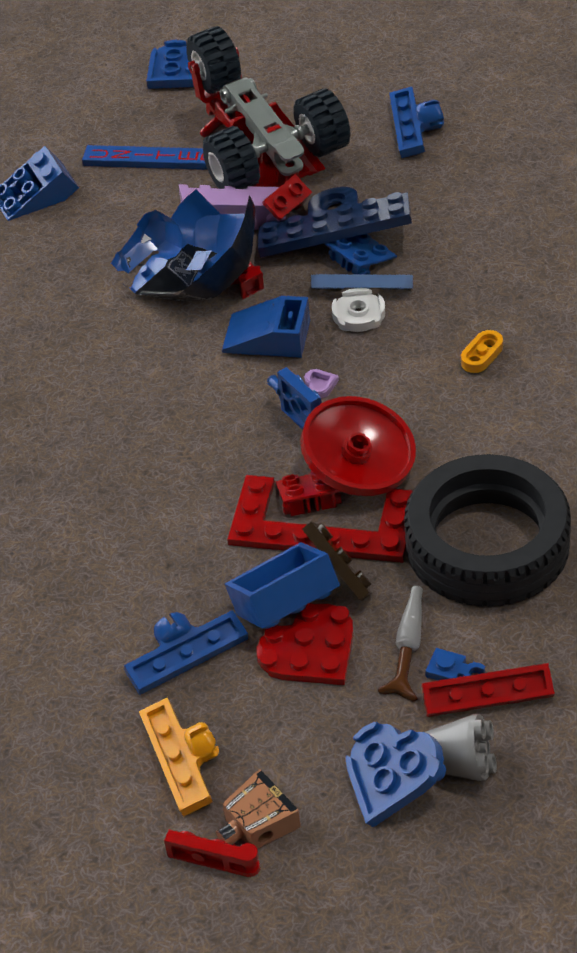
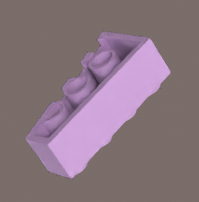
M179 184L180 202L197 189L220 214H245L250 195L256 209L254 230L259 229V226L268 221L279 222L262 204L264 199L279 187L248 186L247 189H235L232 186H225L224 189L211 188L210 185L188 188L187 184ZM286 216L282 218L280 221L287 220Z

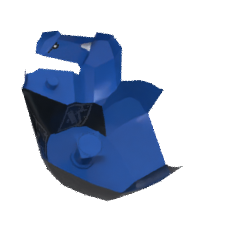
M195 189L180 203L171 218L157 210L146 213L136 224L138 228L121 251L117 252L111 264L117 271H125L129 274L131 270L153 251H159L158 254L150 257L134 277L133 284L129 288L136 295H146L174 301L213 299L228 288L249 266L256 218L254 202L249 195L245 214H220ZM184 290L179 295H174L176 292Z

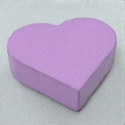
M317 369L308 371L304 376L305 385L311 390H315L321 398L327 397L339 381L338 375Z

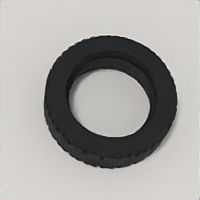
M494 454L472 455L452 460L425 476L413 489L406 504L404 521L406 552L409 563L418 578L425 585L429 586L437 594L443 597L446 596L447 599L452 601L455 600V602L461 604L466 603V605H476L478 607L515 604L516 602L524 601L525 598L529 599L535 596V594L542 592L543 588L546 589L550 586L566 565L570 551L571 511L566 495L548 474L526 461ZM495 503L513 507L528 515L538 525L539 533L528 544L509 553L476 555L460 551L444 542L436 533V527L446 516L460 508L474 504Z

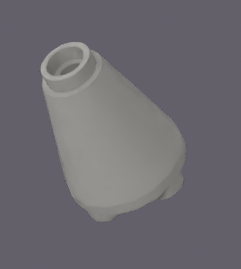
M472 714L425 732L436 738L442 747L443 764L446 766L445 775L485 781L488 779L489 774L496 773V757L494 753H490L489 740L494 738L491 720L484 721L482 715Z

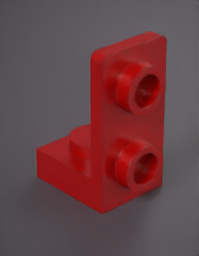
M295 174L264 199L262 204L280 221L293 209H299L313 192Z

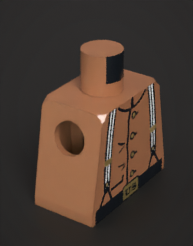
M260 769L224 802L223 810L225 820L228 823L218 829L216 835L218 839L231 845L242 838L246 843L254 844L258 849L300 828L299 810Z

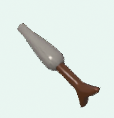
M413 586L411 588L410 597L397 630L396 647L400 653L396 676L378 688L380 694L397 693L411 701L418 699L409 685L408 674L412 653L418 650L421 642V600L423 589L420 586Z

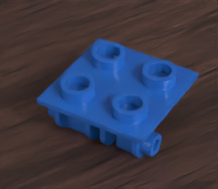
M369 234L325 243L330 248L328 252L330 259L338 262L342 268L345 267L348 272L352 270L353 274L370 275V265L397 258L396 254L388 250L385 245L372 239Z

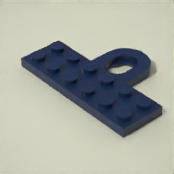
M335 187L324 190L309 200L308 215H294L284 221H268L259 226L258 251L260 258L412 224L408 192H395L384 198H369L359 203L358 194L354 188ZM341 204L335 209L327 210L331 205Z

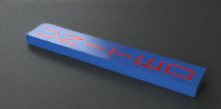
M87 145L82 158L83 166L207 169L203 148Z

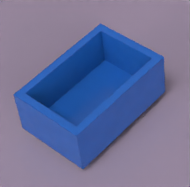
M302 542L225 583L237 616L262 629L277 625L280 619L288 614L301 612L305 609L306 604L315 599L319 600L328 597L333 589L340 586L328 553Z

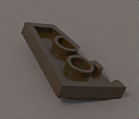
M314 522L307 524L302 529L319 550L328 553L333 568L358 599L363 601L371 595L372 592L368 587L372 583L361 570L357 573L349 564L352 559L342 547L337 549L330 540L333 536L322 523L320 525Z

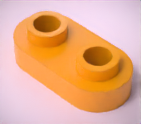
M494 330L480 332L462 351V368L470 373L484 371L502 352V335Z

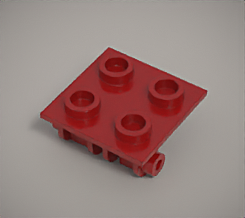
M312 471L309 475L298 476L291 474L284 476L282 480L275 481L283 501L284 515L290 514L292 517L305 514L304 499L308 513H311L309 498H313L316 511H320L318 497L320 498L322 510L336 508L337 504L342 503L341 491L321 481Z

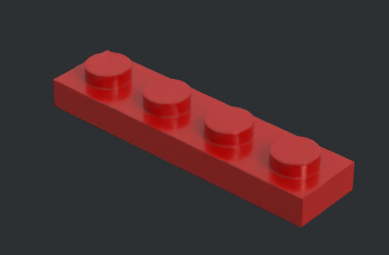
M548 663L421 684L427 717L549 698L555 695Z

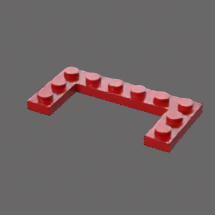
M246 475L227 538L228 545L286 551L302 542L318 549L302 530L307 524L265 520L275 484L274 477ZM394 489L387 492L378 531L325 526L333 536L330 540L337 549L342 547L351 558L403 563L406 552L405 508L413 490Z

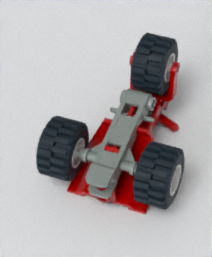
M214 26L187 38L188 68L192 75L195 95L206 104V112L209 116L215 114V117L200 130V136L205 137L203 140V155L207 169L219 189H224L225 186H232L235 189H247L248 186L280 187L295 174L302 178L325 170L326 168L317 157H323L348 146L350 143L351 133L347 114L341 102L331 90L327 88L320 89L297 99L293 107L296 125L294 126L276 102L268 104L265 101L268 94L264 93L261 95L257 91L256 84L252 78H242L239 51L222 28ZM222 124H224L225 126L228 127V128H226V129H224V130H221V131H219V132H217V133H214V134H212V135H209V134H211L218 126H220V125H222Z

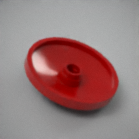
M343 396L321 403L311 411L301 433V451L311 471L330 487L351 495L375 496L394 490L406 480L416 457L415 440L405 421L389 407L368 398Z

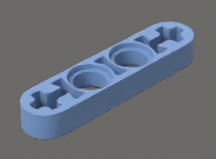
M315 274L311 275V288L413 289V275Z

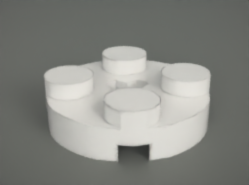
M349 289L342 292V297L337 301L336 298L332 303V317L334 322L343 331L362 332L375 329L381 325L385 317V301L381 295H379V298L373 295L370 289Z

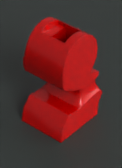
M249 262L248 268L231 284H239L243 300L264 289L263 272L260 266H254L251 262Z

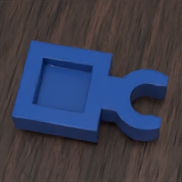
M436 648L425 671V677L439 681L470 676L473 673L482 674L485 673V666L477 662L465 664L466 656Z

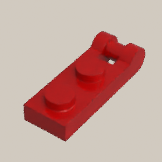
M170 829L164 839L169 858L245 877L256 876L260 871L258 850L254 844L245 843L239 847L228 844L221 839L210 840L198 837L189 831L178 832Z

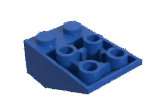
M44 146L6 181L0 184V210L7 221L65 201L79 189V186L62 161Z
M279 296L232 313L222 353L302 358L310 325L308 297Z

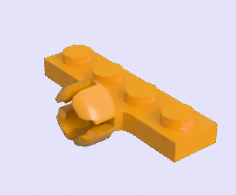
M168 697L140 710L139 713L183 817L212 803L213 800L200 772V767L203 763L217 757L219 754L218 745L215 746L216 740L208 725L204 722H199L187 729H182Z

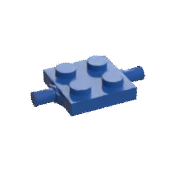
M285 367L277 372L278 378L276 375H271L267 379V384L279 396L282 411L303 430L307 417L314 408L322 403V400L315 390H311L304 384L299 375H295Z

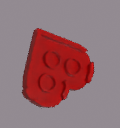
M306 604L305 609L296 616L292 625H275L265 629V634L260 638L256 647L258 664L270 677L281 680L345 685L354 637L353 620L349 616V610L345 606L331 604Z

